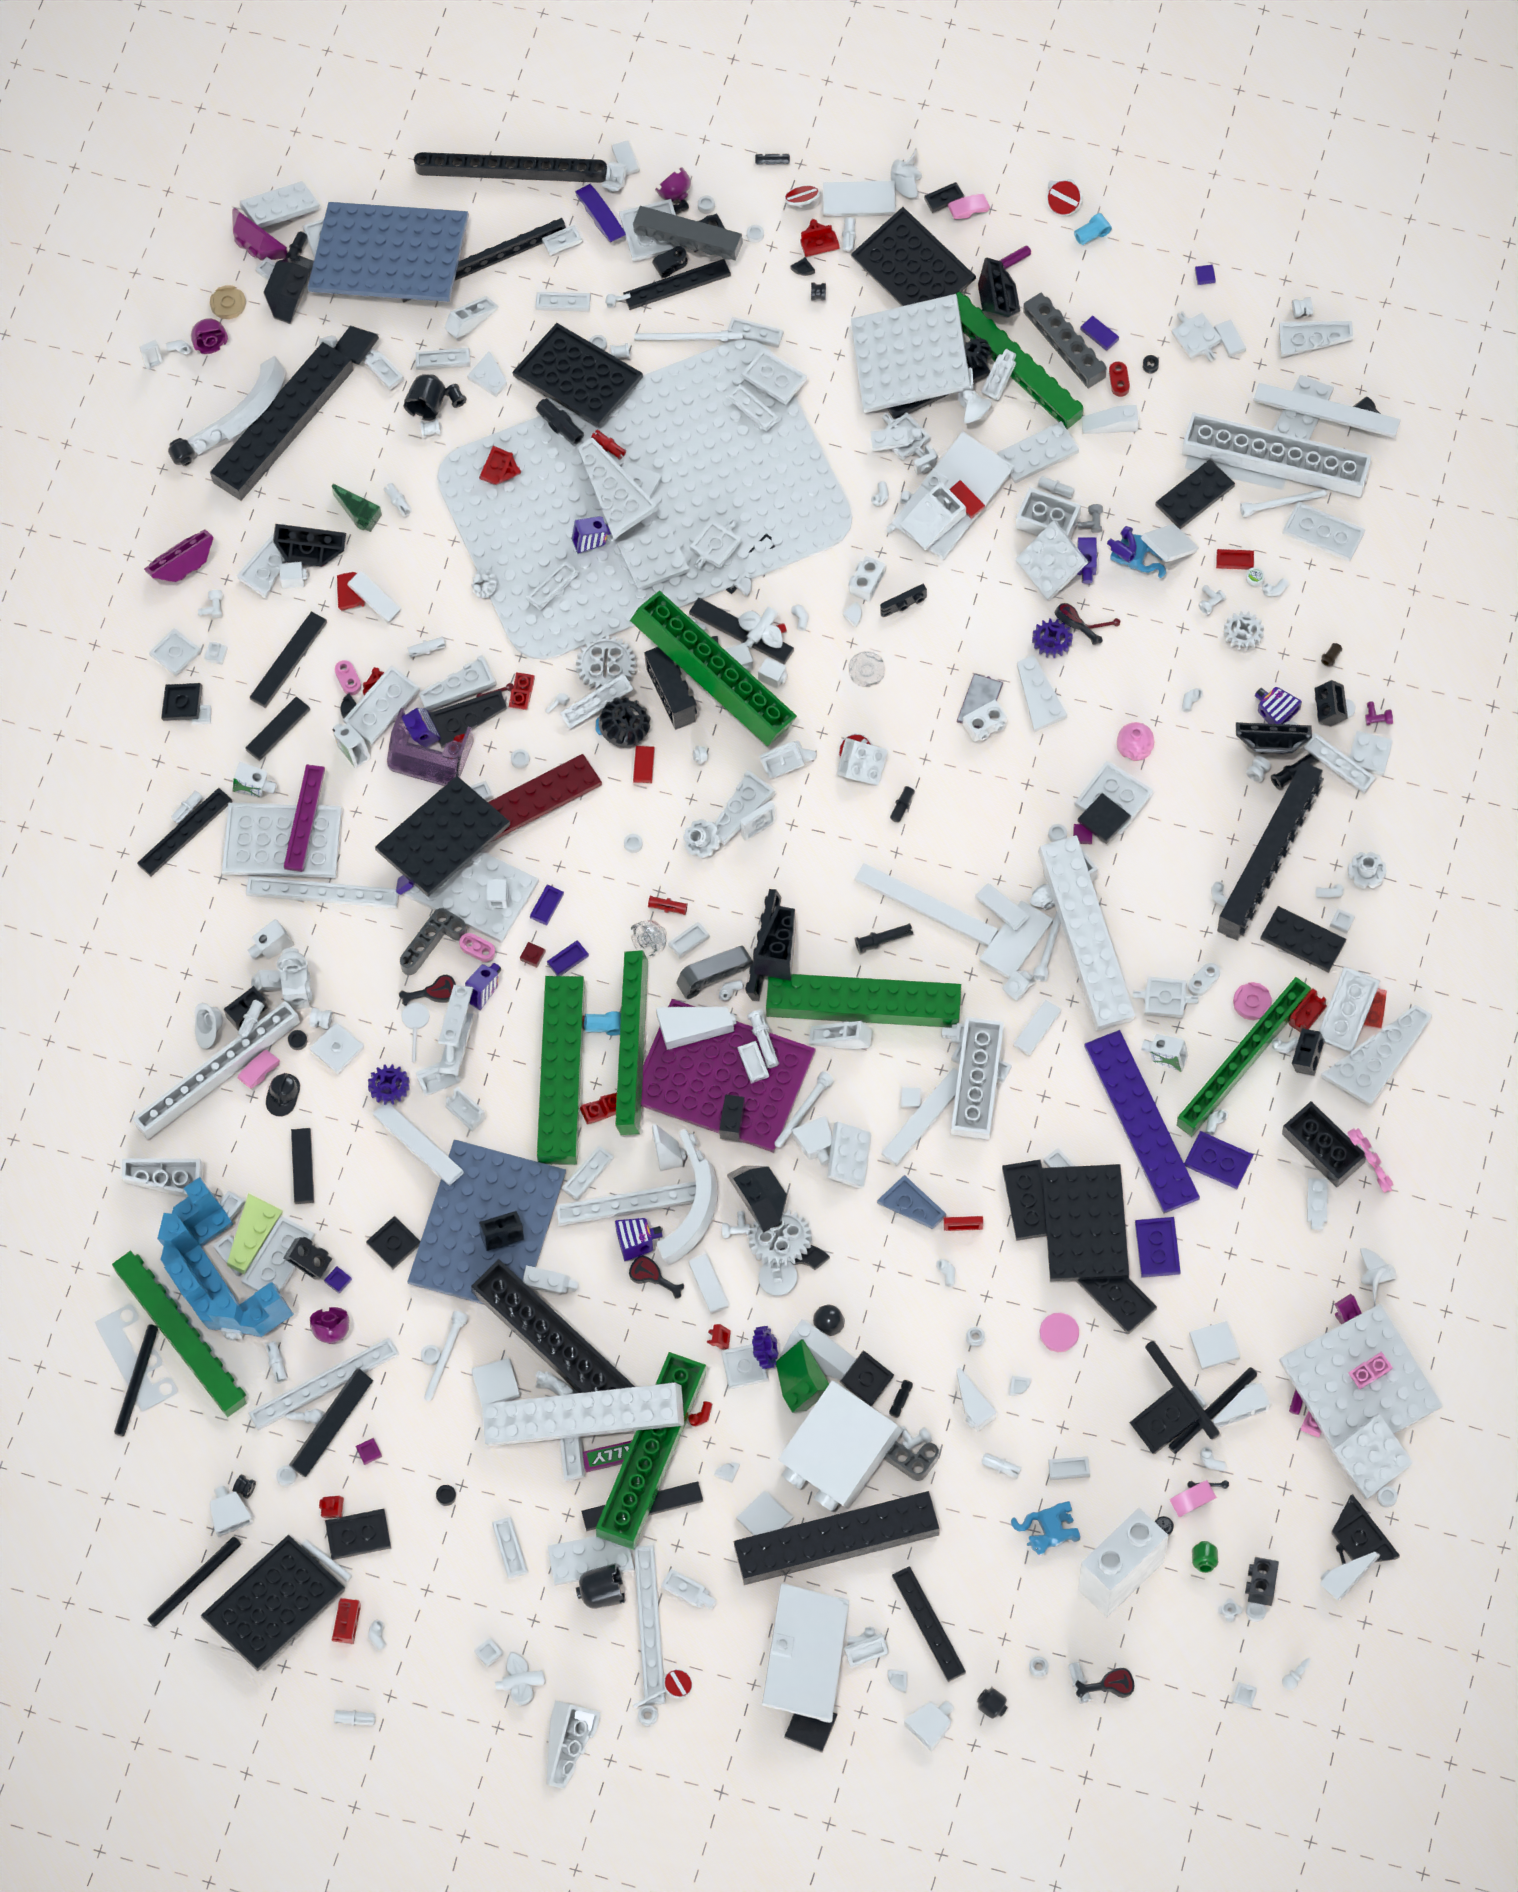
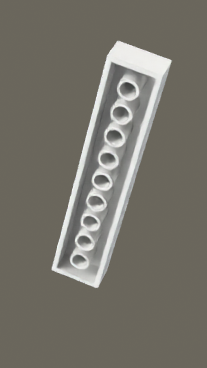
M1196 412L1191 414L1182 447V454L1206 460L1211 459L1214 462L1357 497L1362 496L1372 455Z
M1077 835L1040 845L1038 850L1040 860L1095 1030L1099 1031L1133 1021L1135 1013Z
M677 1383L482 1404L485 1444L489 1446L684 1425L682 1388Z

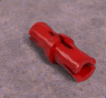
M598 429L595 431L597 434H592L591 438L601 445L606 452L609 451L619 460L622 459V456H625L626 450L616 444L613 438H608Z
M650 895L648 907L664 910L665 913L674 912L686 915L688 903Z

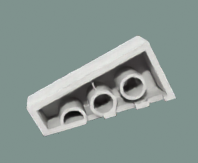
M122 1158L121 1178L127 1184L187 1198L189 1196L183 1188L199 1177L203 1180V1163L200 1158Z

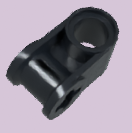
M676 246L656 256L652 264L661 278H666L686 267L688 263L687 252L684 247Z

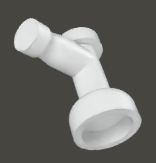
M1204 585L1202 591L1211 599L1208 601L1202 600L1198 603V606L1203 614L1208 615L1212 612V607L1215 604L1226 599V595L1222 590L1215 592L1208 585Z
M210 590L208 592V598L212 601V607L197 609L198 616L211 614V617L215 619L222 617L219 601L223 597L221 590Z
M744 1211L737 1212L738 1226L722 1223L723 1239L729 1238L730 1234H750V1224H745Z
M901 1426L903 1429L901 1434L905 1440L902 1442V1445L910 1451L911 1448L923 1441L925 1443L933 1441L925 1427L920 1429L918 1436L912 1438L906 1427Z

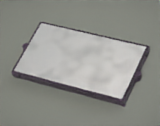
M974 674L957 722L963 724L964 716L994 699L997 701L1003 682L991 679L990 676L984 677ZM975 725V726H974L975 728H978V729H979V728H982L981 725Z

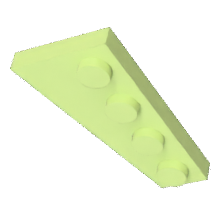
M248 1193L228 1258V1267L242 1274L246 1273L282 1215L283 1210Z

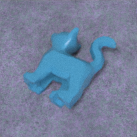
M1133 534L1137 549L1136 556L1130 563L1114 552L1110 555V560L1128 565L1131 569L1146 573L1157 569L1159 570V578L1164 577L1166 574V568L1160 563H1152L1148 566L1143 564L1147 552L1160 560L1163 559L1141 539L1142 535ZM1122 538L1121 542L1129 546L1128 539Z
M1070 1501L1056 1504L1039 1512L1029 1513L1022 1524L1018 1523L1015 1517L1011 1519L1012 1527L1019 1532L1026 1531L1030 1528L1033 1520H1038L1044 1535L1029 1536L1030 1542L1027 1543V1546H1031L1032 1550L1039 1556L1044 1555L1049 1547L1059 1546L1070 1539L1073 1542H1077L1081 1537L1078 1528L1063 1529L1061 1522L1071 1524L1074 1521L1071 1514H1067L1072 1511Z

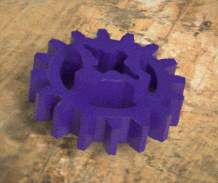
M1049 618L1048 623L1042 620V626L1037 624L1036 630H1033L1032 636L1034 637H1032V643H1035L1034 649H1039L1040 655L1043 652L1046 653L1047 658L1049 654H1052L1053 658H1056V654L1063 656V650L1068 652L1069 646H1072L1073 634L1070 633L1071 628L1066 627L1065 623L1060 624L1059 619L1052 622V619Z
M386 1064L383 1065V1069L377 1067V1073L371 1072V1078L368 1079V1091L371 1093V1097H376L378 1103L383 1100L384 1105L388 1101H391V1104L394 1105V1100L396 1099L401 1102V1096L406 1097L407 1091L410 1090V1080L407 1077V1072H402L400 1066L394 1069V1064H391L390 1068H387Z
M768 1326L756 1327V1330H754L755 1335L752 1339L753 1355L759 1361V1366H762V1369L774 1368L779 1354L777 1339L774 1337V1334H771V1328L768 1329Z

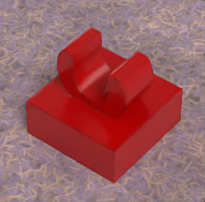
M714 1324L713 1329L708 1331L712 1335V1340H707V1343L721 1350L729 1349L731 1330L721 1324Z
M328 1496L320 1499V1516L323 1518L342 1517L344 1498L341 1496Z

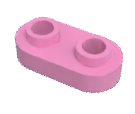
M347 660L339 661L335 665V674L346 694L356 695L361 690L358 675L351 662Z
M466 933L461 936L459 944L464 953L482 962H489L495 957V948L492 943L472 933ZM468 943L473 944L471 947L466 946ZM488 951L489 954L483 955V952Z

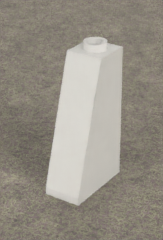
M728 1007L656 1008L657 1019L667 1050L734 1032L733 1025L736 1024L734 1013L729 1012Z

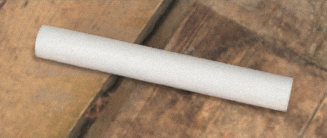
M307 1539L303 1541L301 1546L345 1581H350L352 1578L350 1573Z

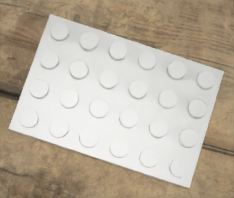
M228 803L222 874L336 878L342 807L317 806L304 870L300 872L284 869L297 805Z
M480 851L429 897L415 885L403 893V896L434 911L439 908L447 909L463 919L467 927L503 943L538 885L539 878ZM500 877L507 880V908H488L487 879Z

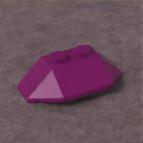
M235 207L232 209L234 241L239 247H244L252 257L256 256L261 261L266 257L271 260L285 259L288 253L285 245L256 225Z
M204 529L200 533L184 539L155 558L144 570L152 578L172 582L182 580L187 574L198 570L206 563L214 537Z

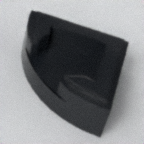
M806 257L790 266V269L798 275L808 276L815 274L814 267Z
M349 693L343 698L340 707L343 719L357 705Z

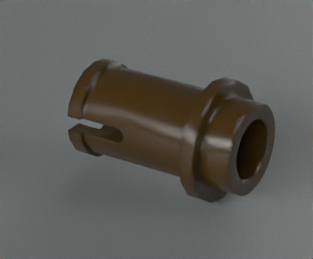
M1332 643L1326 654L1322 655L1321 662L1325 666L1330 667L1335 664V659L1343 650L1341 645Z

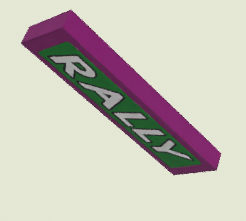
M632 1440L583 1451L586 1473L622 1465Z

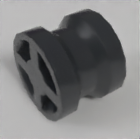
M811 282V301L816 299L826 301V283L816 284Z
M240 1474L235 1481L232 1491L237 1492V1494L240 1493L244 1498L248 1499L255 1489L256 1481L246 1479L245 1475Z

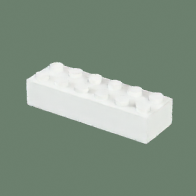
M965 1017L950 1135L989 1140L1004 1028L1003 1021Z

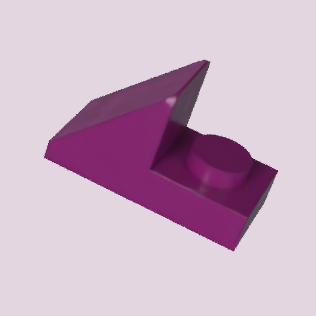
M1351 1293L1334 1304L1338 1311L1335 1313V1317L1341 1325L1362 1314L1355 1297Z

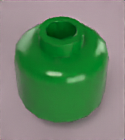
M1201 1541L1192 1548V1564L1198 1571L1208 1573L1217 1567L1219 1563L1218 1550L1214 1544L1208 1541Z

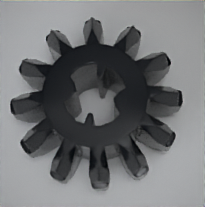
M977 336L975 339L971 337L969 342H965L968 366L974 369L977 365L982 367V363H987V358L991 357L990 352L992 349L985 339Z

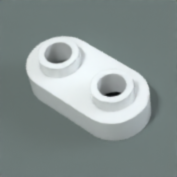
M1214 963L1203 965L1189 980V993L1193 996L1204 995L1219 979L1220 968ZM1213 970L1214 973L1210 974L1207 971ZM1195 983H1200L1201 986L1197 987Z

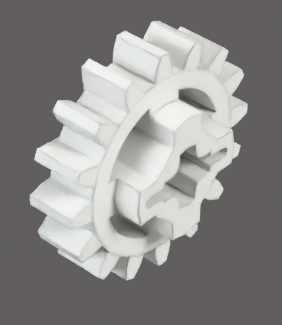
M1240 611L1239 615L1233 613L1232 618L1228 617L1227 623H1224L1225 630L1223 635L1226 636V642L1231 641V647L1237 645L1238 650L1244 647L1247 651L1248 646L1254 649L1255 643L1260 644L1261 638L1264 636V625H1261L1262 620H1256V614L1250 616V611L1246 614Z

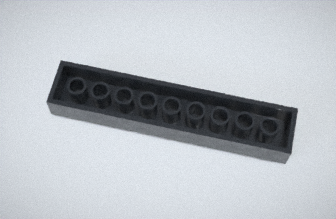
M322 342L279 391L269 407L247 428L210 471L212 482L242 501L354 371L351 359Z
M1304 761L1301 762L1219 916L1217 932L1237 941L1241 935L1245 936L1249 927V920L1254 919L1257 905H1261L1265 898L1266 888L1270 889L1274 880L1272 879L1274 873L1277 874L1279 872L1282 858L1287 857L1290 843L1295 842L1298 828L1302 827L1305 823L1307 811L1310 812L1312 810L1315 796L1318 797L1323 788L1321 785L1324 781L1322 769Z
M500 1259L471 1285L472 1294L578 1393L635 1387Z
M926 1491L733 1541L743 1583L748 1585L939 1536L940 1528L930 1493Z

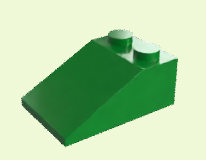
M804 1339L797 1342L776 1361L782 1396L791 1412L807 1411L819 1400L829 1383Z

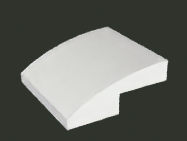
M509 1358L471 1369L481 1406L482 1404L504 1402L520 1397Z

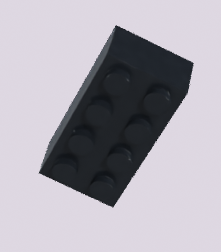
M659 647L644 652L646 670L674 729L677 730L695 723V715L697 714L695 706L697 704L693 695L690 696L688 693L689 687L686 680L682 681L680 676L682 672L679 665H675L674 661Z
M1312 1101L1283 1125L1282 1135L1336 1188L1365 1163V1152L1359 1146H1355L1351 1139Z

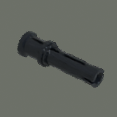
M1309 753L1291 766H1284L1283 770L1279 773L1272 774L1270 776L1271 781L1280 790L1283 788V785L1292 781L1302 761L1313 765L1319 760Z
M908 923L907 925L881 933L871 932L868 936L855 937L857 951L860 954L870 948L877 949L880 947V944L913 935V930L911 931L912 926Z

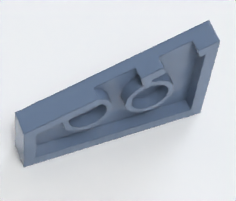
M906 1175L902 1176L877 1200V1204L931 1229L935 1228L946 1217V1213Z

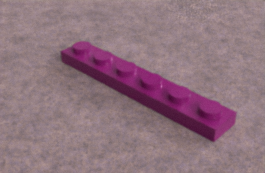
M306 764L284 862L285 870L300 872L304 870L325 774V767Z

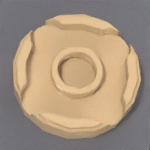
M225 285L219 287L211 295V310L221 319L236 318L245 309L246 299L244 293L235 286Z

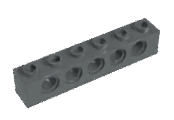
M1040 292L1024 303L1023 313L1088 389L1106 378L1107 367L1102 360L1099 361L1094 350L1088 348L1085 344L1083 337L1076 334L1072 324L1065 321L1061 311L1054 308L1049 297H1045Z

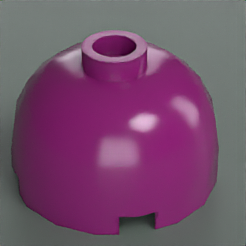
M683 167L679 168L681 172H673L659 184L661 186L660 189H655L662 199H671L672 202L679 199L681 202L689 195L687 191L690 189L691 180Z
M212 318L197 322L193 326L190 335L194 349L196 351L199 350L201 354H212L219 351L220 346L223 343L226 345L228 340L224 326Z
M329 1307V1311L325 1312L322 1309L317 1310L310 1316L312 1334L321 1342L328 1344L337 1343L349 1331L347 1311L338 1307Z

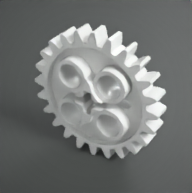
M599 635V640L596 641L592 638L591 644L587 641L585 642L586 648L580 647L581 653H577L576 671L579 673V679H583V684L589 683V689L593 686L598 689L624 673L627 680H632L631 674H635L636 656L633 655V648L629 649V643L623 645L622 638L617 641L616 636L609 639V635H606V638L602 639L601 635ZM608 649L607 677L604 678L605 650ZM596 653L601 654V655L598 656V657L593 656V655L596 654ZM619 654L620 656L613 657L612 655ZM594 670L600 671L599 673H593ZM615 670H616V671H619L617 674H612V673H611L612 671H615Z
M790 1209L786 1213L783 1212L781 1224H779L780 1227L770 1228V1230L763 1233L757 1222L753 1221L754 1228H750V1234L748 1235V1243L752 1255L755 1254L756 1260L761 1259L762 1264L769 1261L770 1267L774 1263H777L778 1268L781 1263L788 1267L789 1261L795 1264V1258L802 1260L801 1253L807 1255L806 1248H811L812 1232L808 1221L804 1220V1216L799 1217L798 1212L791 1215Z

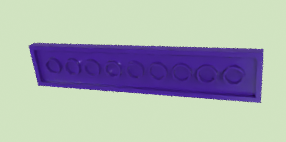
M1117 1030L1084 1043L1087 1054L1163 1214L1200 1200L1194 1183L1121 1031Z

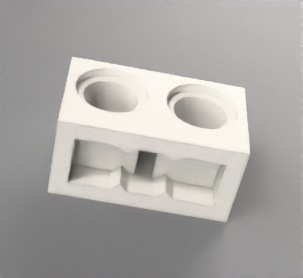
M865 555L863 561H859L856 567L857 572L855 576H851L848 586H850V594L870 602L886 573V563ZM873 569L874 571L868 572L866 570ZM865 584L866 586L860 587L858 585Z
M995 699L963 717V726L974 742L986 739L992 732L1001 731L1007 725V716ZM996 716L998 719L993 720L989 717ZM981 725L982 728L977 729L974 726Z

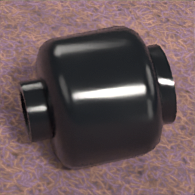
M182 438L173 440L168 448V453L173 463L182 466L192 463L195 451L188 443V440Z
M985 1688L976 1701L978 1709L992 1719L998 1715L1002 1717L1008 1708L1005 1705L1007 1702L1006 1696L994 1688L988 1690Z

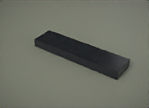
M296 696L245 747L246 751L260 761L311 710L310 707Z
M311 1128L291 1129L294 1203H314Z

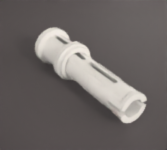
M755 1010L747 1015L748 1020L751 1021L753 1026L752 1032L757 1036L767 1068L776 1067L779 1065L768 1034L769 1025L765 1023L764 1011Z

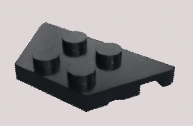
M1353 1494L1350 1495L1331 1531L1333 1537L1353 1561L1373 1552L1380 1554V1557L1375 1562L1400 1558V1554Z

